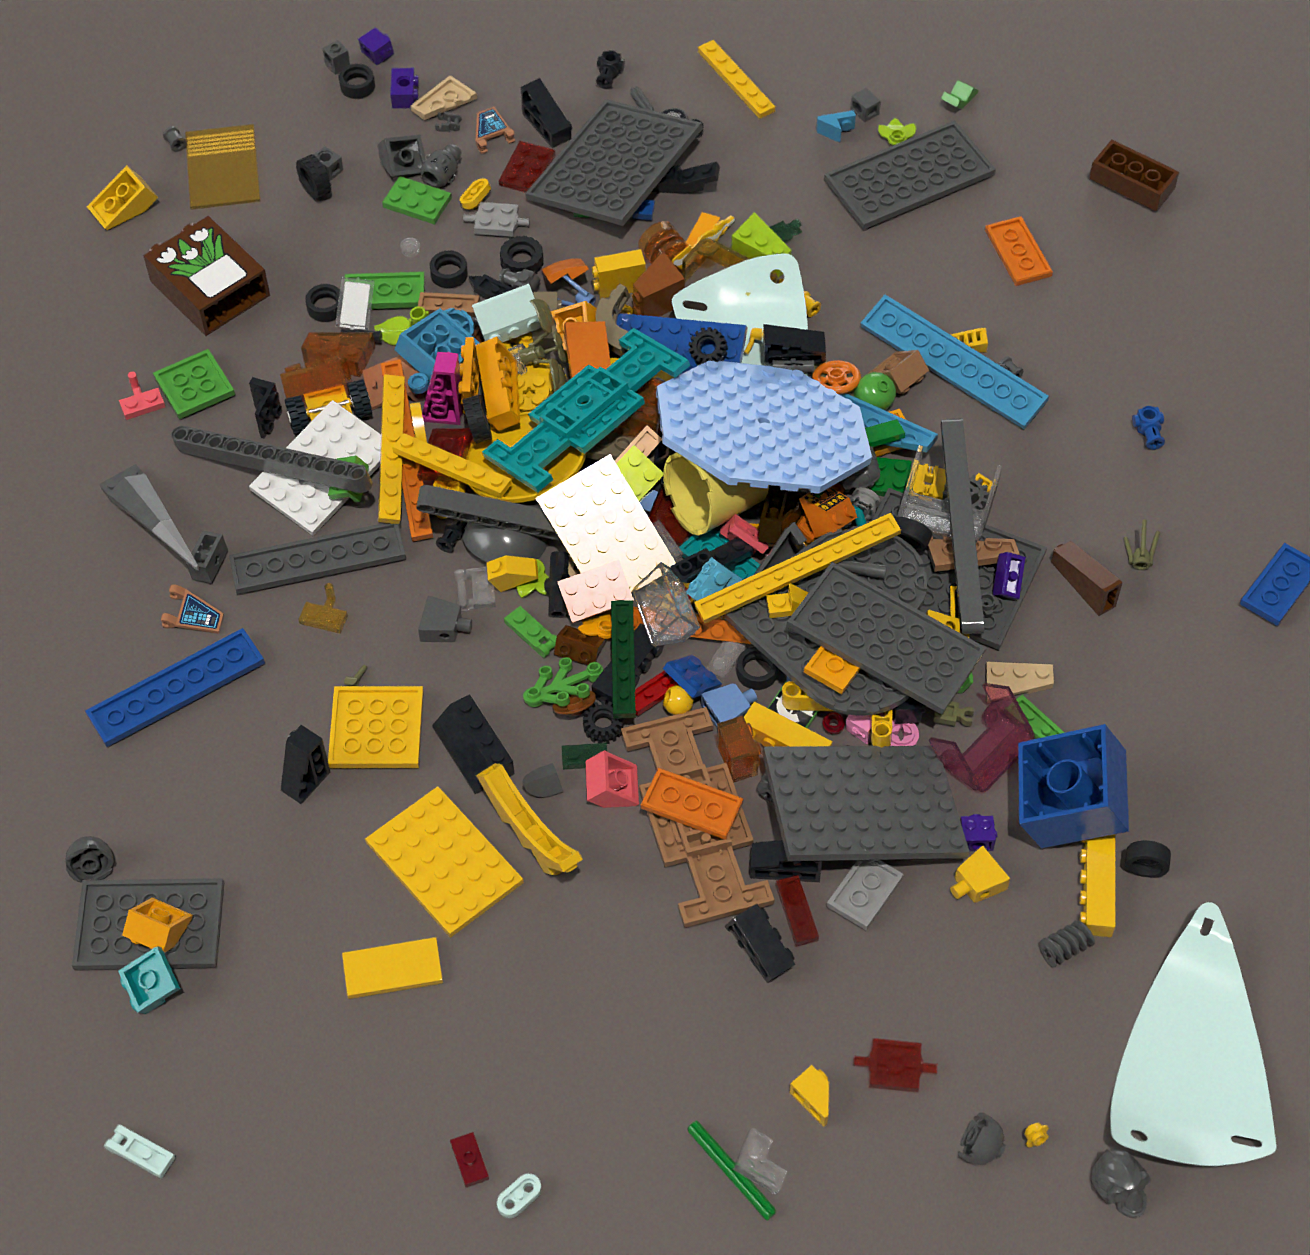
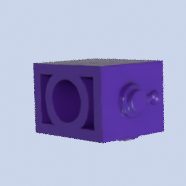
M376 27L358 38L361 52L376 65L394 54L390 38L387 34L381 33Z
M980 814L961 816L960 822L969 852L977 851L982 846L987 851H994L997 831L994 827L993 816H982Z

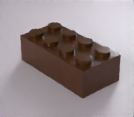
M1111 139L1092 162L1089 179L1157 211L1176 188L1179 171Z

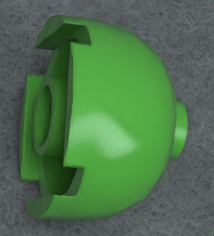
M872 372L860 379L858 386L854 389V397L886 411L895 400L896 387L889 376L880 372Z

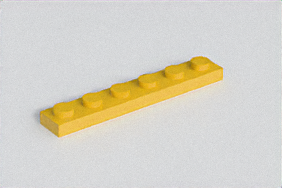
M714 40L698 46V53L759 119L775 112V105Z
M405 433L392 447L395 454L498 498H502L512 485V479Z

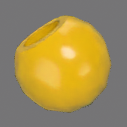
M675 685L667 690L663 706L672 715L684 714L692 709L694 698L680 685Z

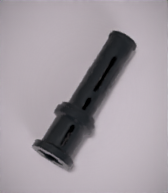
M455 519L453 523L448 524L445 527V533L436 540V545L444 552H452L455 542L463 536L462 530L468 522Z

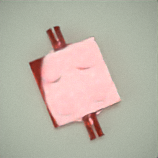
M873 1038L872 1051L869 1057L854 1056V1066L868 1067L870 1088L918 1092L922 1072L937 1074L938 1069L937 1063H923L921 1056L922 1043Z

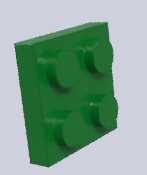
M877 457L878 467L881 472L880 478L872 488L868 489L883 497L888 488L904 493L911 472L912 461ZM909 486L906 492L907 495H909Z

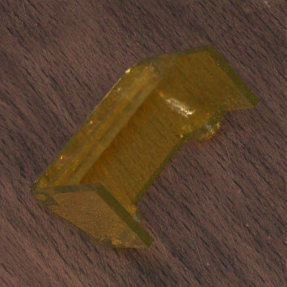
M705 238L700 240L682 260V276L685 278L686 283L707 258L725 268L752 258L722 242ZM775 270L770 273V279L774 283L777 282Z

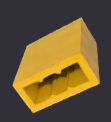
M641 249L594 258L595 266H592L593 278H595L592 280L594 292L598 291L600 299L602 297L607 298L621 284L627 288L629 293H633V284L646 270V263Z

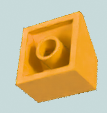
M152 897L129 909L122 936L129 938L135 944H142L150 949L156 946L161 947L165 953L175 947L192 920L193 915Z

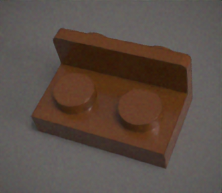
M565 625L557 635L554 654L589 665L592 662H597L598 653L605 646L606 639L599 636L585 635L577 628Z

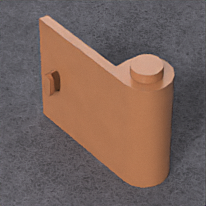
M402 356L385 361L401 359L407 394L414 401H424L427 390L416 394L411 392L408 386L410 376L420 372ZM380 363L362 370L372 410L382 406L383 374Z

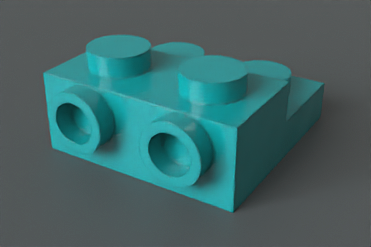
M158 946L118 971L121 976V985L127 990L131 998L130 1005L137 1013H149L166 1002L165 998L180 989L162 948Z

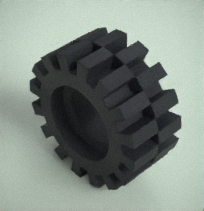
M708 327L705 330V328H701L702 332L696 331V336H691L692 342H689V352L696 363L700 365L707 361L714 360L718 362L719 360H725L723 356H727L726 350H728V345L721 332L714 328L712 330L711 327ZM706 341H713L716 344V348L711 354L701 352V346Z
M601 701V705L595 702L594 708L589 706L588 711L585 710L584 733L586 732L587 738L591 737L592 742H595L597 739L598 744H602V741L610 744V739L615 742L617 740L616 736L620 738L621 728H624L623 718H613L612 702H608V705H605V701ZM599 718H609L612 724L601 728L595 725V721Z

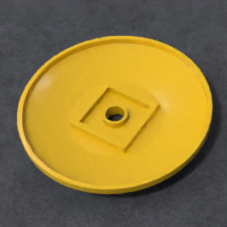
M531 411L520 413V423L500 431L493 424L490 425L492 439L477 444L473 439L467 447L463 458L512 479V485L502 498L470 486L474 492L483 497L520 503L536 500L538 496L576 475L585 461L587 452L583 454L570 445L543 469L552 475L553 481L538 493L484 458L482 451L497 439L511 448L538 426L537 423L530 420L529 413Z

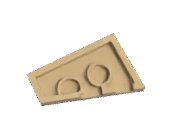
M449 76L413 103L411 111L426 120L438 115L439 112H446L477 99V93L452 76Z
M986 662L987 704L1004 697L1009 699L1017 694H1030L1053 688L1054 676L1053 665Z

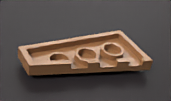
M932 536L927 550L934 571L955 569L952 537L944 536L943 539H933ZM986 538L985 541L976 540L978 566L998 563L1000 553L1010 552L1020 555L1014 539Z

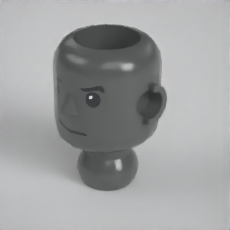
M449 144L444 150H436L431 155H427L425 160L422 161L420 173L428 185L441 188L453 181L457 172V161L461 158L460 148L454 144Z

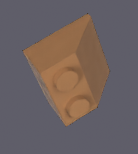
M919 350L894 352L869 373L880 372L889 376L895 384L896 393L903 394L910 389V385L921 381L924 378L923 375L929 369Z

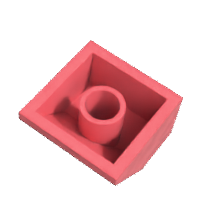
M605 750L586 760L587 801L603 808L639 805L636 764Z

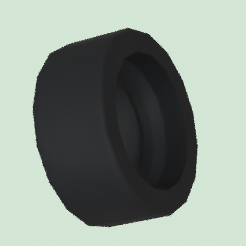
M350 64L340 71L338 76L340 89L345 96L360 99L369 96L374 91V74L370 67L364 64ZM357 77L367 80L359 85L347 83L350 79Z
M452 250L437 253L430 261V274L433 282L443 288H454L464 283L468 276L465 257L459 252ZM447 264L460 267V270L453 274H442L437 271L441 266Z
M320 284L311 288L305 300L309 316L320 322H330L340 317L343 303L341 290L331 284ZM322 298L336 300V303L328 308L314 306V303Z
M895 518L901 529V534L897 536L905 540L917 551L926 550L932 538V531L924 524L911 518Z
M751 647L744 650L738 657L736 674L743 686L753 690H762L774 684L778 675V667L756 647ZM761 660L770 666V672L765 676L757 677L748 674L744 667L750 661Z
M1142 840L1130 843L1126 850L1125 867L1131 873L1141 877H1161L1170 870L1171 851L1167 846L1155 841Z

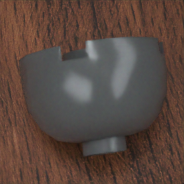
M93 836L82 837L73 842L66 853V871L74 880L82 882V879L102 880L112 870L113 856L111 849L100 838Z
M979 1113L977 1116L981 1118L977 1122L972 1120L965 1130L960 1145L964 1146L963 1153L959 1151L958 1154L960 1158L970 1163L984 1165L992 1162L996 1157L1000 1158L1005 1150V1144H1003L1004 1133L996 1120L985 1113Z

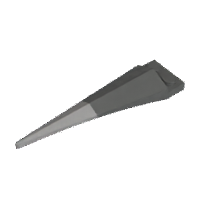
M136 464L100 483L101 490L112 503L139 521L171 547L195 570L199 571L198 564L149 479Z

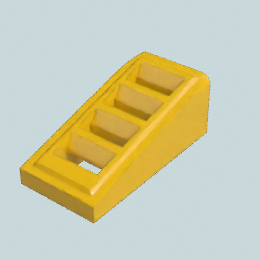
M986 328L950 334L979 353L987 352L988 339Z

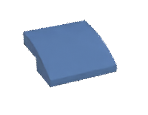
M650 491L639 501L643 509L650 512L658 494L657 491Z

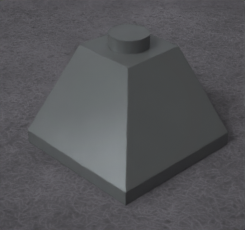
M421 135L385 138L377 144L381 163L391 177L421 174L422 161L425 160Z

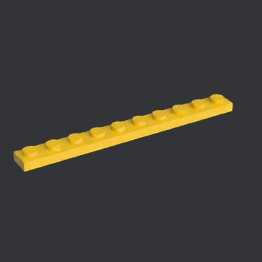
M891 513L886 514L694 602L695 608L705 624L784 588L789 583H795L827 568L831 562L836 564L901 534V529Z

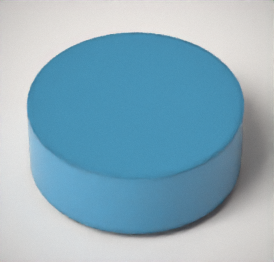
M415 373L408 379V386L411 392L420 394L428 389L429 380L425 374Z

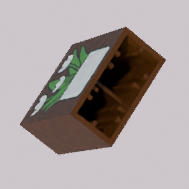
M209 216L197 223L186 225L179 234L164 243L153 245L148 253L143 255L150 282L205 336L270 296L265 269Z

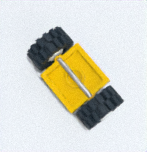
M361 379L347 383L349 398H347L343 384L304 393L303 396L307 409L304 407L301 395L285 399L287 415L294 435L300 434L309 425L308 417H310L312 422L332 400L351 414L350 406H352L354 415L358 419L373 415L364 380Z

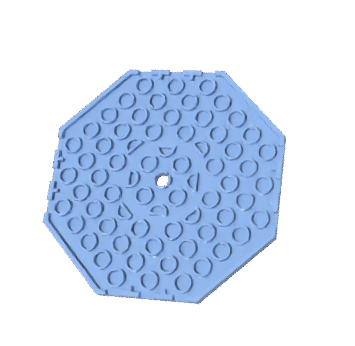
M713 360L707 361L657 386L656 398H658L657 406L658 413L660 414V428L663 434L662 443L728 485L737 486L738 482L750 483V487L768 488V485L780 486V490L798 491V488L810 489V493H821L871 463L872 454L860 407L852 403L851 400L837 394L834 390L824 387L819 381L808 377L800 370L792 371L774 368L773 366L726 361L717 362Z

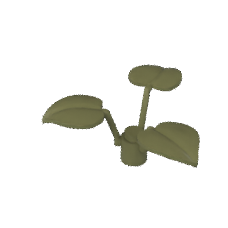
M533 299L530 302L536 310L539 322L545 333L533 343L528 344V348L520 350V358L524 365L549 363L555 392L567 382L564 370L554 358L550 360H543L542 358L545 356V353L558 350L560 360L563 363H569L568 355L562 346L563 341L557 331L553 334L555 347L543 350L542 346L536 345L552 332L551 326L554 325V320L548 304L541 299Z

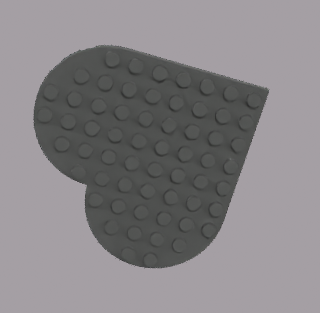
M838 529L834 533L824 534L794 556L854 529L843 531ZM895 536L845 559L860 563L887 565L885 578L866 576L860 573L853 574L918 610L922 607L927 591V574L923 566L924 563L916 550L902 538ZM827 568L792 584L809 593ZM789 585L768 595L788 593ZM766 596L723 615L733 627L809 697L830 710L848 715H874L891 710L910 698V696L862 669L843 694L805 674L804 667L820 648V645L788 628L786 625L791 616L769 618Z

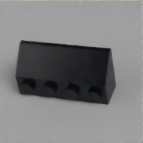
M470 694L451 703L432 725L435 733L474 794L484 790L476 775L494 763L503 765L509 777L514 775L512 758Z

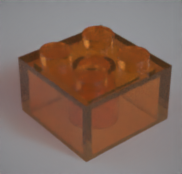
M744 716L717 723V748L723 762L727 763L733 783L757 776L758 766L761 765L759 758L761 754L758 741L754 742L752 726L750 723H746Z

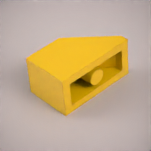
M505 555L487 562L488 581L500 592L538 579L537 560L534 558Z
M811 1065L790 1083L789 1093L824 1127L827 1125L829 1113V1081L822 1070H816Z

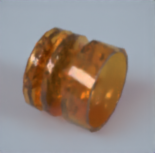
M667 221L651 225L641 235L638 242V248L641 249L642 254L651 264L662 253H665L672 262L675 256L689 246L673 225Z

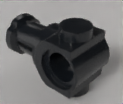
M609 50L603 51L602 55L598 56L597 67H600V75L597 77L596 83L601 88L608 89L613 84L612 78L618 76L620 70H624L625 60L621 59V54Z

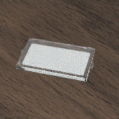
M359 277L356 279L341 278L335 326L350 328L351 330H369L374 281L363 280Z

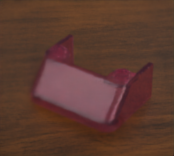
M990 683L982 685L991 701V704L984 711V722L988 728L963 754L954 741L932 737L928 740L940 762L943 763L944 768L973 790L980 792L989 790L1019 758L1018 743L1034 739L1033 729L1010 687Z

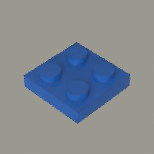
M693 655L669 661L663 668L692 698L701 696L704 692L720 688L722 685L716 678V675L705 668L701 661Z

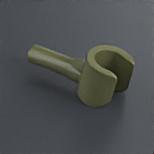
M363 665L354 677L346 676L344 684L346 686H359V680L366 671L367 666Z

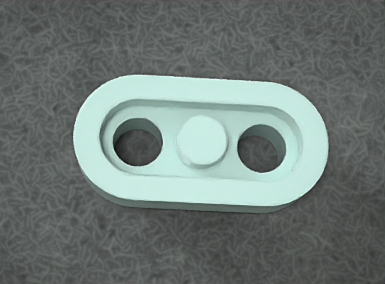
M524 1174L500 1194L497 1199V1208L503 1217L514 1218L539 1197L541 1183L538 1177L533 1174ZM528 1186L533 1187L531 1192H525L524 1189ZM508 1203L515 1205L512 1209L506 1208Z

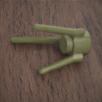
M1146 519L1142 520L1141 548L1136 549L1132 553L1128 537H1124L1129 564H1133V568L1137 570H1146L1153 565V556L1160 532L1156 531L1149 553L1146 549Z

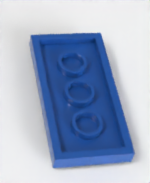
M1284 543L1241 599L1240 605L1278 626L1310 584V557Z

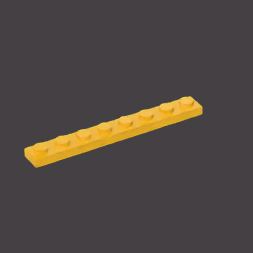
M387 374L383 376L378 522L399 524L401 517L402 456L393 453L392 447L403 435L405 377Z

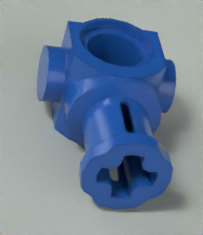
M1145 406L1142 409H1138L1137 415L1132 416L1133 426L1137 427V431L1140 434L1146 436L1147 448L1151 450L1160 448L1165 444V440L1160 434L1161 424L1164 423L1163 412L1159 411V407Z

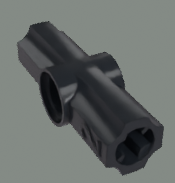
M555 551L551 553L550 577L544 582L545 591L549 595L548 615L553 618L567 616V608L557 583L571 577L568 574L569 554L566 552Z

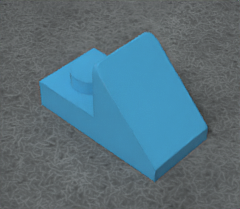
M854 110L817 116V133L834 141L841 142V131L855 129L856 115Z

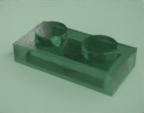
M607 743L562 746L563 770L586 768V760L604 750L607 751Z

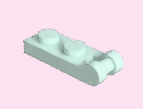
M118 1125L114 1130L115 1134L112 1139H108L104 1144L108 1151L125 1158L162 1179L175 1160L174 1154L121 1125ZM127 1139L124 1146H121L120 1143L122 1142V1140Z

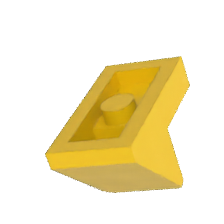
M789 583L788 593L766 595L769 618L792 616L808 592Z

